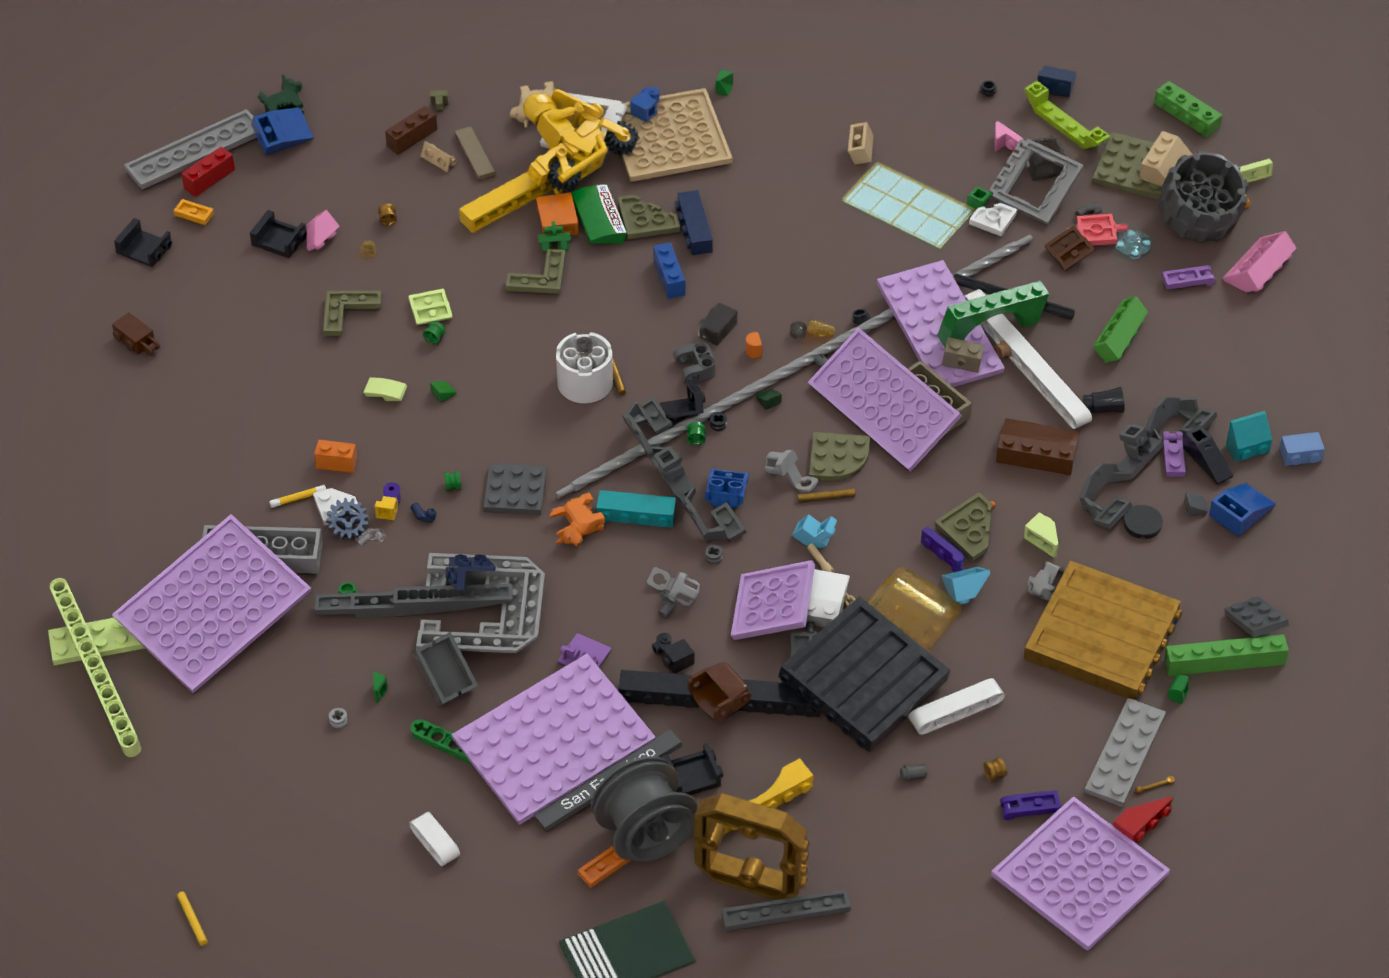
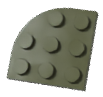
M814 432L809 476L817 478L819 481H840L850 478L858 470L861 471L868 460L870 436Z

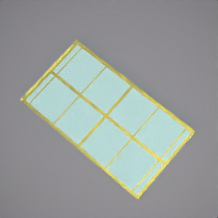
M876 162L842 198L843 202L939 249L943 247L975 211V208L879 162Z

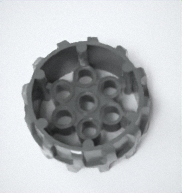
M1197 151L1196 154L1190 156H1181L1175 167L1169 169L1161 187L1162 193L1158 200V208L1163 213V221L1166 226H1170L1178 233L1179 237L1196 240V243H1204V241L1212 239L1217 241L1225 236L1228 229L1233 230L1248 201L1245 194L1249 185L1247 179H1244L1240 173V167L1236 163L1233 164L1227 160L1224 155Z

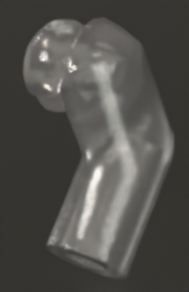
M368 528L356 541L363 547L369 540L383 542L386 535L381 529Z

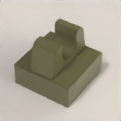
M430 90L431 105H436V111H443V105H448L447 90Z

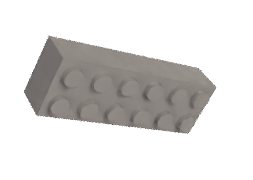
M204 525L202 538L217 525ZM245 526L295 573L319 574L323 546L321 529Z

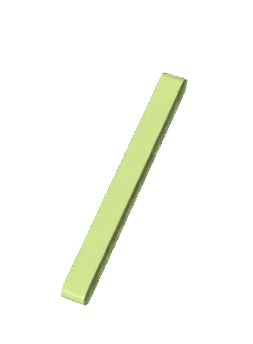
M63 578L54 579L50 583V590L122 751L128 757H135L141 752L140 742L69 585Z

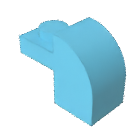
M808 514L798 521L792 536L804 545L808 546L813 543L816 548H824L836 530L834 527L837 520L831 516L820 523Z

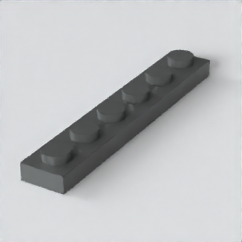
M843 889L722 909V918L725 931L849 912L851 911V905L847 890Z

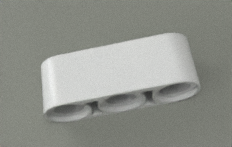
M426 812L409 823L415 836L440 866H444L460 856L457 845L430 812Z

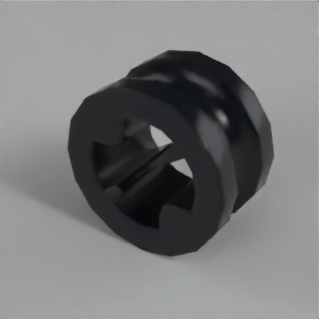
M721 412L712 414L710 417V427L715 431L724 430L727 426L726 415Z

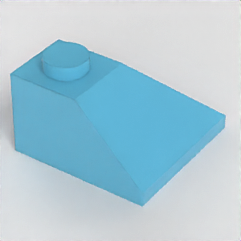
M974 567L941 575L951 600L958 602V604L970 602L969 599L977 596L989 577L990 571L981 567Z

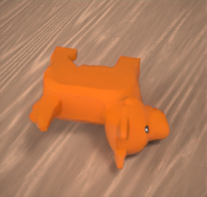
M590 492L581 495L579 498H572L565 506L552 509L550 517L565 516L570 525L556 533L557 536H560L556 544L565 543L580 546L583 542L582 536L604 530L603 523H605V517L601 512L592 514L593 509L590 502L593 501V497Z

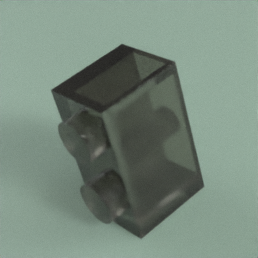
M719 302L699 322V337L718 346L737 325L738 311Z

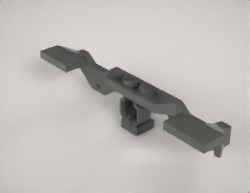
M654 396L640 405L636 401L632 402L627 412L622 414L624 422L636 436L647 456L679 503L696 524L705 541L729 540L732 542L747 533L727 502L710 512L719 526L711 529L706 528L696 509L691 504L696 490L685 474L680 462L682 460L679 452L675 453L671 446L667 448L651 447L638 426L648 422L655 434L658 435L673 426L669 418H666L665 412Z
M1164 396L1153 408L1146 427L1130 423L1119 434L1120 440L1124 441L1127 456L1118 466L1112 463H1099L1097 467L1091 470L1087 481L1083 485L1079 497L1082 509L1088 511L1094 524L1111 529L1132 507L1131 501L1115 497L1105 508L1096 504L1094 500L1097 492L1107 482L1132 480L1161 450L1164 445L1159 432L1161 426L1172 415H1178L1187 420L1180 429L1182 435H1185L1186 432L1200 425L1206 429L1217 418V412L1205 408L1199 409L1195 397L1178 398Z

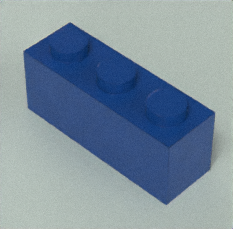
M671 242L653 246V261L667 298L684 296L685 279Z

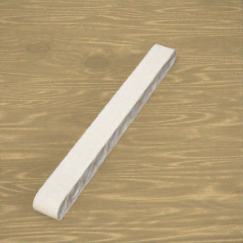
M978 289L964 297L968 301L986 295ZM1003 314L993 316L980 324L996 343L1000 344L1001 341H1005L1011 351L1008 357L1072 429L1092 421L1088 408Z

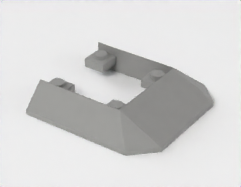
M429 553L426 586H447V584H451L446 579L445 570L446 567H449V557H455L458 554ZM462 554L467 555V557H474V555ZM486 555L496 566V570L466 571L465 584L512 583V602L502 604L500 623L480 622L479 633L451 632L460 651L517 653L538 638L545 573L527 557ZM421 620L416 649L449 633L441 632V620Z

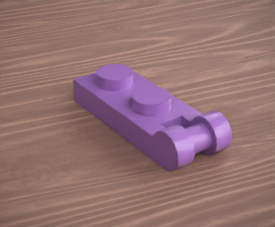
M1208 265L1162 272V279L1167 290L1202 284L1211 286L1216 282L1214 275H1212L1211 267Z
M1162 432L1166 477H1185L1182 432Z

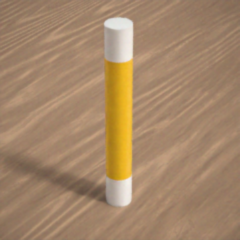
M321 485L271 500L269 503L271 508L311 497L315 492L326 490V487Z

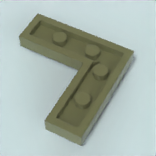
M547 249L544 275L508 273L506 291L560 294L566 256L565 250Z
M327 291L323 326L324 336H342L344 309H381L382 292Z

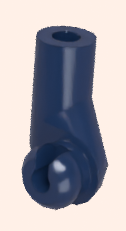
M417 502L410 506L418 520L427 522L435 520L437 512L433 508L423 511Z

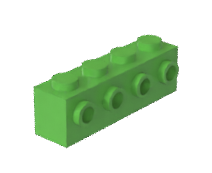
M1168 81L1156 90L1154 104L1202 135L1208 137L1221 127V113L1174 83Z
M1137 296L1122 300L1093 346L1105 363L1116 362L1122 357L1123 351L1130 345V340L1136 335L1137 329L1145 321L1144 318L1149 311Z

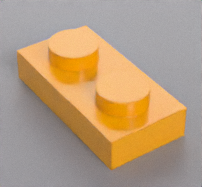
M184 199L173 210L174 216L205 226L214 215V209Z

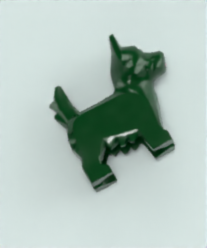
M282 74V92L268 97L263 91H260L258 95L259 101L264 104L265 112L300 107L304 115V106L302 101L299 100L298 92L302 90V83L286 78L284 74Z

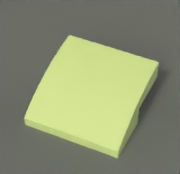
M444 288L408 296L417 326L428 324L432 321L453 318Z

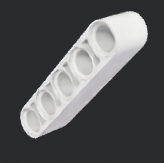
M990 678L916 708L909 714L908 718L917 732L923 735L997 705L1004 699L1005 694L997 682Z

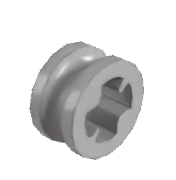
M342 708L331 710L329 713L330 725L334 728L344 727L348 722L347 712Z

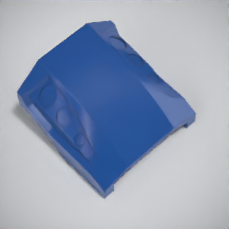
M711 468L705 499L714 507H719L727 502L730 508L734 509L743 504L749 472L741 473Z

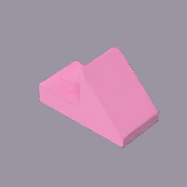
M997 121L994 133L995 152L1006 146L1009 150L1017 153L1014 149L1020 139L1023 140V138Z

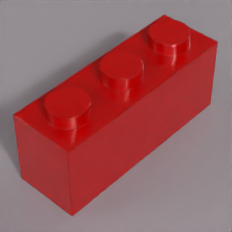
M221 146L182 172L184 189L196 197L235 170L233 154Z

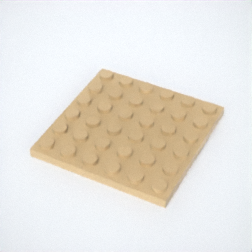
M706 88L659 96L660 101L657 103V114L647 123L630 114V102L622 103L627 106V110L622 117L621 124H623V121L626 122V125L630 123L632 125L631 128L635 127V132H638V140L633 151L627 155L623 152V155H621L630 182L733 163L731 152Z

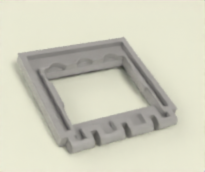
M1020 139L1014 149L1017 153H1011L1005 163L1007 167L1004 166L996 178L1000 182L994 181L988 192L992 193L994 200L1049 225L1084 166L1030 139L1026 141ZM1033 153L1064 167L1039 208L1008 194Z

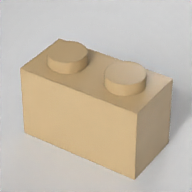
M867 122L850 125L848 152L854 165L868 163L872 159L874 135Z

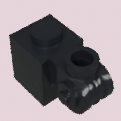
M660 633L657 636L656 642L652 644V649L656 655L660 654L663 657L664 666L667 669L670 668L673 674L694 665V651L685 639L671 644L670 634Z

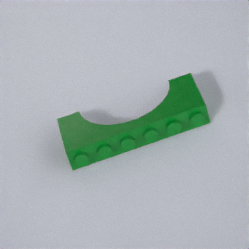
M1041 281L947 306L937 337L943 346L946 347L948 337L964 340L975 327L985 320L1008 312H1014L1015 318L1022 327L1038 324L1049 292Z

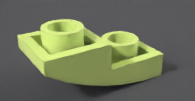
M370 377L363 393L367 397H383L385 401H401L407 385L395 380Z

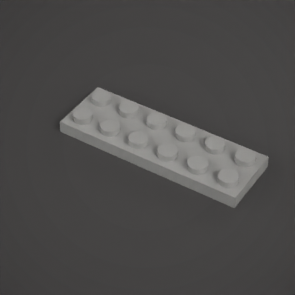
M1130 698L1127 699L1084 790L1085 794L1120 807L1124 806L1165 718L1166 711Z

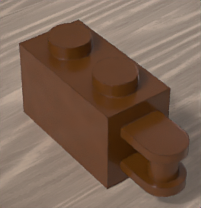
M128 312L112 323L114 338L124 343L129 350H133L138 355L143 351L151 355L152 351L160 349V344L154 339L153 330Z

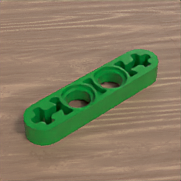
M422 719L415 720L411 724V734L416 740L472 764L460 748L451 749L449 747L454 742L452 739L453 733ZM436 734L443 736L440 741L432 740V737Z

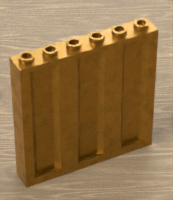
M1070 560L1025 646L1024 659L1127 699L1137 700L1138 696L1143 695L1145 691L1146 680H1150L1152 677L1153 665H1158L1161 657L1159 653L1161 650H1165L1168 643V635L1172 636L1174 632L1175 620L1179 621L1183 611L1180 609L1181 601Z

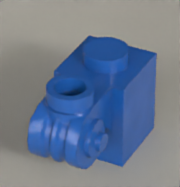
M655 86L644 87L638 95L630 100V114L646 123L657 114V103L660 101L659 88Z

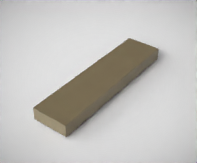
M472 127L456 130L455 136L478 181L495 176V171Z

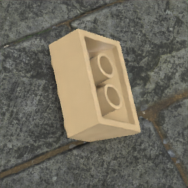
M1162 131L1141 163L1139 179L1162 187L1169 169L1175 167L1178 159L1183 155L1190 156L1193 154L1179 136Z

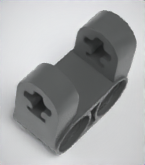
M698 342L681 346L674 350L673 357L677 364L694 363V365L683 369L681 373L685 383L688 380H694L695 383L710 380L715 376V358L708 344Z

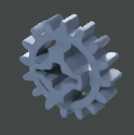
M344 498L343 503L337 500V506L331 505L330 509L332 511H327V516L330 517L326 519V523L330 524L328 530L334 529L333 536L340 534L341 540L344 536L351 540L352 535L358 538V532L363 534V527L368 525V522L365 520H368L369 516L364 514L366 508L361 509V502L355 504L353 498L351 502H348L347 498ZM340 509H342V512L340 514H336ZM345 516H348L350 522H346ZM358 523H359V525H358L355 529L352 530V527H353L355 524H358Z

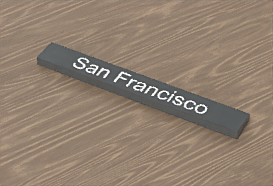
M671 730L666 731L534 814L536 821L547 832L590 805L595 789L614 769L639 757L669 755L682 747V742Z

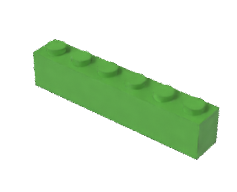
M1284 634L1166 646L1164 664L1168 676L1286 665L1289 649Z

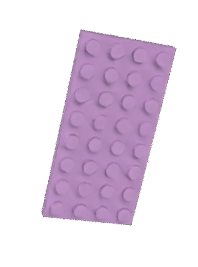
M944 260L877 279L876 284L918 360L923 361L952 387L1004 372L1005 367L980 324L964 339V341L984 345L979 373L942 365L945 347L937 337L947 306L966 301Z
M857 328L808 381L814 389L910 472L962 417L957 410L860 328Z

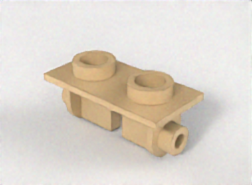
M427 141L424 142L422 158L448 172L449 166L456 164L457 160L454 156L448 155L434 144H430Z

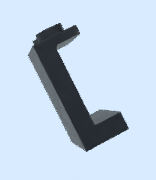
M270 210L266 211L250 232L252 246L286 258H290L297 251L300 243L307 237L305 223L301 222L298 227L278 221L275 219L274 212Z
M708 744L703 745V751L678 759L670 760L668 754L660 756L674 767L678 773L679 783L676 792L694 795L721 786L723 771L720 765L717 766L715 753L709 749Z

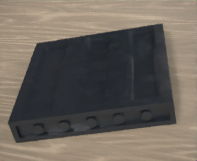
M859 596L782 664L778 677L784 684L794 689L798 696L806 699L815 710H819L824 714L828 721L836 724L845 735H849L854 739L858 746L870 752L900 725L914 709L918 708L947 681L950 669Z

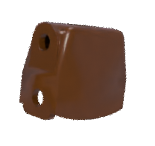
M726 662L702 669L692 675L687 682L688 691L692 694L698 706L718 723L732 716L737 710L747 704L752 696L748 691V685Z

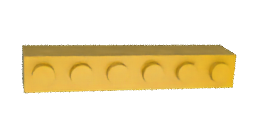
M528 172L521 174L519 177L459 208L460 222L474 233L533 201L536 197H540L553 190L552 184H549L547 178L546 183L538 186L529 178Z

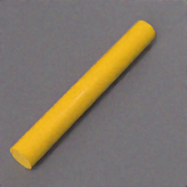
M179 892L177 897L201 946L207 944L206 936L185 892Z

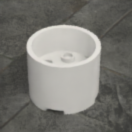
M590 332V335H576V333H573L561 340L556 352L557 384L561 394L565 398L577 403H593L606 397L613 387V359L610 343L603 336Z

